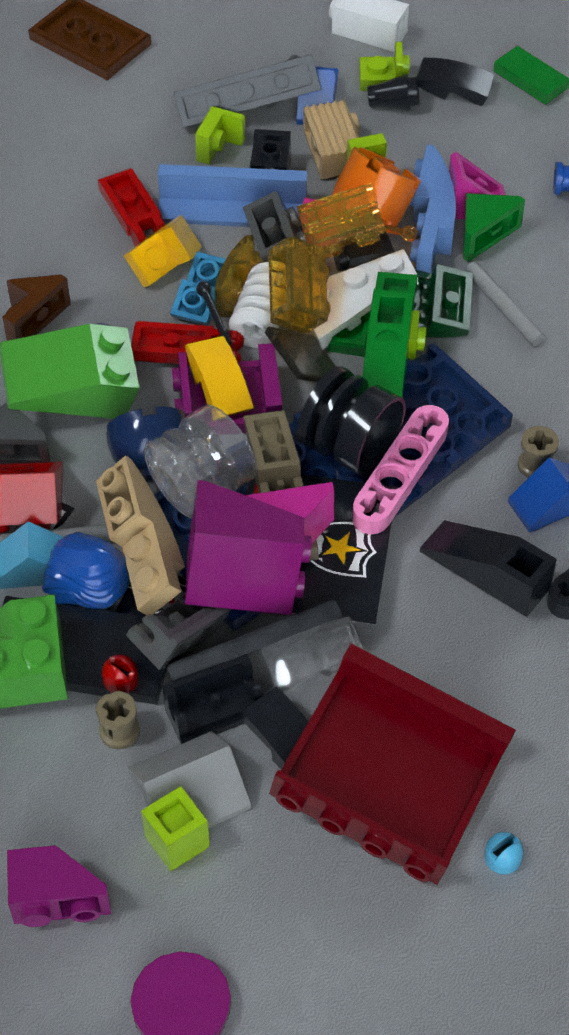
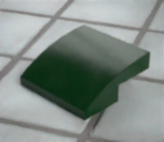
M436 264L432 274L415 270L419 284L416 288L414 310L420 311L418 327H426V338L467 336L470 331L473 273Z

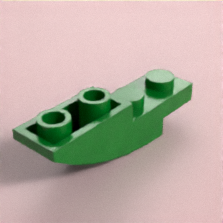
M378 272L376 287L373 290L362 377L368 381L369 388L379 385L403 398L417 275Z

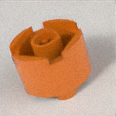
M354 147L334 186L332 195L346 202L344 207L350 212L364 217L366 212L377 216V222L383 223L384 226L395 230L408 209L421 180L406 168L401 175V170L394 166L395 162L365 148L360 147L358 150Z

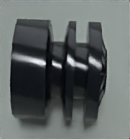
M343 366L333 367L323 375L305 402L298 422V441L310 449H315L325 457L334 454L335 462L361 477L370 475L401 430L406 412L405 400L379 385L369 388L368 381L360 375L354 376L350 370Z

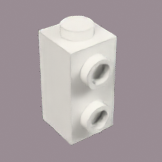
M332 0L330 4L329 18H332V34L394 52L395 42H401L408 32L409 4L397 0Z

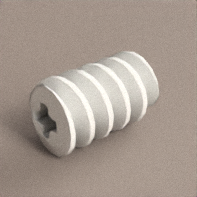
M272 262L259 263L252 267L243 290L239 295L238 302L234 307V312L229 319L230 331L241 332L245 346L258 349V344L272 343V337H275L279 331V325L284 319V313L288 309V303L297 286V278L294 273L287 267Z

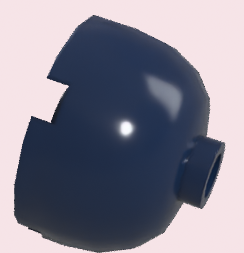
M158 406L155 407L156 414L143 416L142 409L132 410L109 422L106 438L114 462L117 463L126 455L132 459L146 482H157L166 479L169 476L168 473L176 469L184 461L190 447V433L185 412L177 408Z

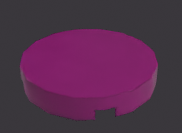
M179 951L162 955L144 967L134 982L130 1003L135 1027L141 1035H220L230 1015L231 995L227 978L214 962L200 954Z

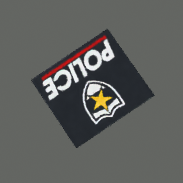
M253 468L246 495L258 493ZM301 475L303 486L333 483L334 521L316 539L318 544V560H311L309 563L301 562L300 571L305 572L304 593L302 598L295 597L292 613L296 614L329 600L337 601L342 617L337 618L338 620L376 624L392 522L381 533H362L356 529L352 522V510L354 500L365 485L364 482ZM382 485L388 489H397L396 486ZM376 499V505L369 513L365 512L364 514L371 517L374 512L379 513L380 501Z

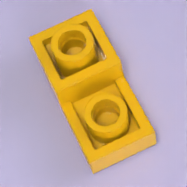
M224 336L185 345L195 384H202L212 420L247 412L254 408L240 367Z

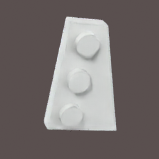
M404 249L296 289L298 299L322 350L329 346L328 344L334 335L344 328L351 331L361 324L360 317L371 311L373 290L376 287L378 272L417 275Z

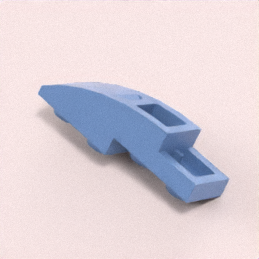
M427 145L424 158L416 160L414 174L420 178L421 183L409 207H414L413 223H417L416 235H421L420 240L413 239L410 261L416 262V270L432 274L436 253L451 255L456 198L453 182L442 156L434 145Z

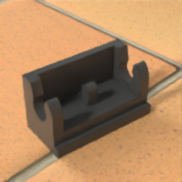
M183 595L177 602L155 615L148 614L143 617V622L131 627L126 636L158 670H161L213 636L232 609L208 606L200 608L198 605L185 604V595Z

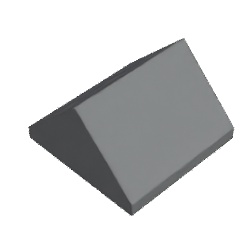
M212 731L128 767V772L146 807L182 786L207 819L208 828L251 809V803L230 745Z

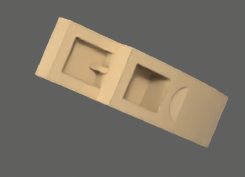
M125 455L114 466L104 471L101 477L96 480L109 538L122 547L126 557V566L137 610L145 615H153L182 592L177 573L185 566L173 532L157 499L132 459Z

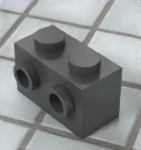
M277 190L243 207L263 262L283 265L291 270L295 277L312 269L307 256L308 253L312 252V248L303 230L297 231V229L303 227L302 222L293 206L288 209L286 208Z

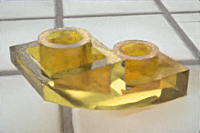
M246 235L237 243L220 270L215 287L216 303L220 317L232 316L250 270L255 265L262 263L259 252L255 251L253 235Z

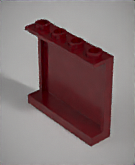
M351 643L342 658L335 677L281 771L278 770L276 772L269 794L275 797L276 801L285 809L296 813L303 812L318 820L319 825L327 832L339 836L345 835L360 843L363 850L376 858H388L403 866L404 871L412 878L422 882L430 881L438 885L516 729Z

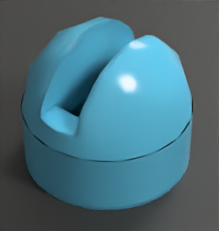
M502 831L496 833L486 843L484 852L485 863L492 871L498 874L513 873L521 865L524 852L520 840L510 832ZM505 844L509 845L498 857L493 853Z

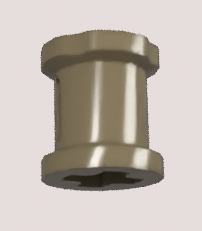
M534 426L523 433L521 446L524 452L520 454L517 466L519 472L527 478L549 457L554 459L553 455L558 450L559 438L552 429L544 426Z
M121 691L103 695L95 708L100 723V738L109 748L117 750L126 749L138 740L140 734L139 722L136 718L137 707L134 704V699L129 694Z

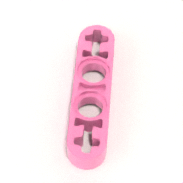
M424 405L413 412L354 500L352 522L356 529L366 534H378L390 525L446 439L449 418L443 409L434 405ZM430 423L435 424L429 428L425 438L421 436L423 426L427 427ZM406 448H412L419 451L422 456L416 460H408L403 458L399 452ZM386 477H395L403 485L397 489H388L382 486L380 481ZM376 499L379 500V513L374 512L371 517L365 515V512L369 513L376 505Z

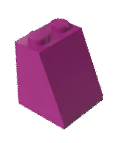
M197 480L187 552L185 604L292 615L295 597L302 598L304 593L305 572L300 571L301 562L309 563L312 547V537L304 535V517L211 482Z

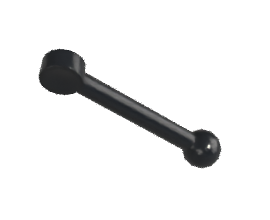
M206 281L198 283L196 291L200 296H203L219 332V337L224 336L230 346L232 345L229 331L225 329L211 297V285Z

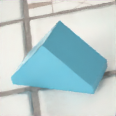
M26 522L1 541L0 589L43 585L44 573L48 567L47 563L50 558V552L55 544L64 537L33 523Z

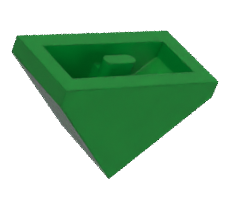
M467 193L464 214L463 259L470 262L521 228L525 199L521 196Z

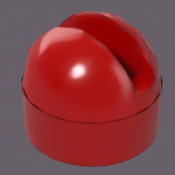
M123 654L112 655L105 661L102 667L103 684L109 692L121 691L129 693L137 686L139 680L138 669L135 662L129 656ZM120 667V668L124 669L125 671L129 672V675L126 676V675H125L120 669H118V668Z

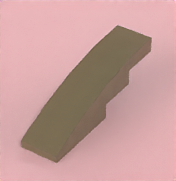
M285 410L244 416L245 431L258 493L303 487L301 465ZM316 540L312 543L309 561L318 560V544Z

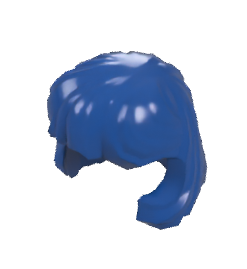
M81 532L68 534L59 540L50 552V558L47 563L48 567L44 573L42 590L49 595L55 594L56 603L80 605L97 610L106 609L119 600L128 589L130 580L126 566V557L124 553L115 548L110 542Z

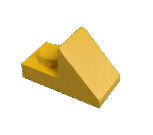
M180 215L123 256L145 288L176 266L193 259L196 252L202 246L183 216Z

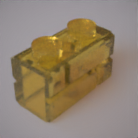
M371 182L296 206L308 248L313 256L320 254L321 259L337 256L343 253V246L357 242L358 247L377 243L381 240L379 235L387 232Z
M287 237L268 250L270 323L284 328L289 327L290 330L303 334L309 333L328 321L331 310L330 302L327 300L326 282L329 277V269L325 261V248L314 244H307L306 241L295 237Z

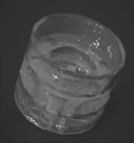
M213 405L201 406L181 420L179 429H167L161 437H155L144 447L145 462L156 485L166 499L180 513L189 518H192L197 480L208 481L236 492L252 481L257 475V463L244 434L229 416Z

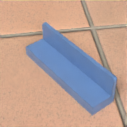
M159 164L158 185L160 198L158 209L161 212L164 223H169L182 215L187 224L249 227L243 207L277 190L286 208L288 209L293 206L303 224L304 197L307 198V171Z

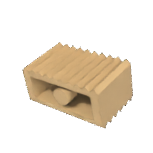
M344 100L334 101L332 104L327 102L325 105L320 103L318 106L315 104L311 107L306 106L303 109V131L320 179L340 176L347 162V140L359 138L357 114L349 112Z

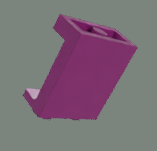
M274 343L258 344L259 360L237 362L246 382L254 408L247 412L215 420L211 419L202 384H195L191 367L187 364L186 352H178L179 367L172 368L173 391H182V398L174 399L175 408L185 412L190 438L246 434L244 416L282 411V398Z

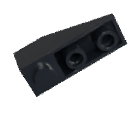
M446 520L440 524L420 547V552L526 617L549 591L557 561L556 558L521 537Z

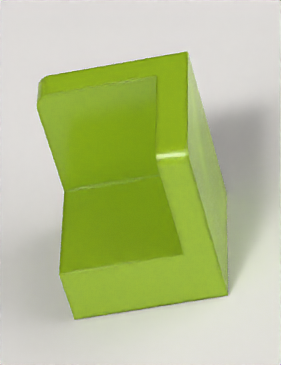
M182 786L141 810L144 835L170 872L210 846L208 821Z

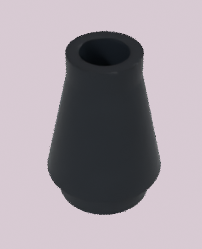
M408 74L376 85L367 86L370 107L378 106L411 110V106L420 105L417 76L408 77Z

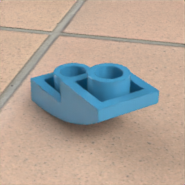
M196 252L187 280L182 279L170 312L171 317L208 326L212 316L203 296L197 293L196 287L202 281L208 282L212 288L211 297L218 309L235 268L233 260Z

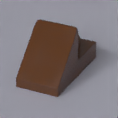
M59 274L7 280L8 293L12 305L2 317L7 341L37 335L71 305L67 277Z

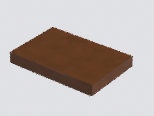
M66 0L28 30L30 40L105 80H109L151 45V35L85 0Z

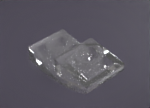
M345 617L321 624L262 648L261 651L274 686H277L283 692L319 674L328 677L336 673L351 643L361 649L363 648L351 618Z

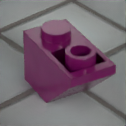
M56 845L7 850L8 906L14 924L41 927L49 924L51 920L70 918L77 922H90L98 919L100 915L111 914L107 885Z

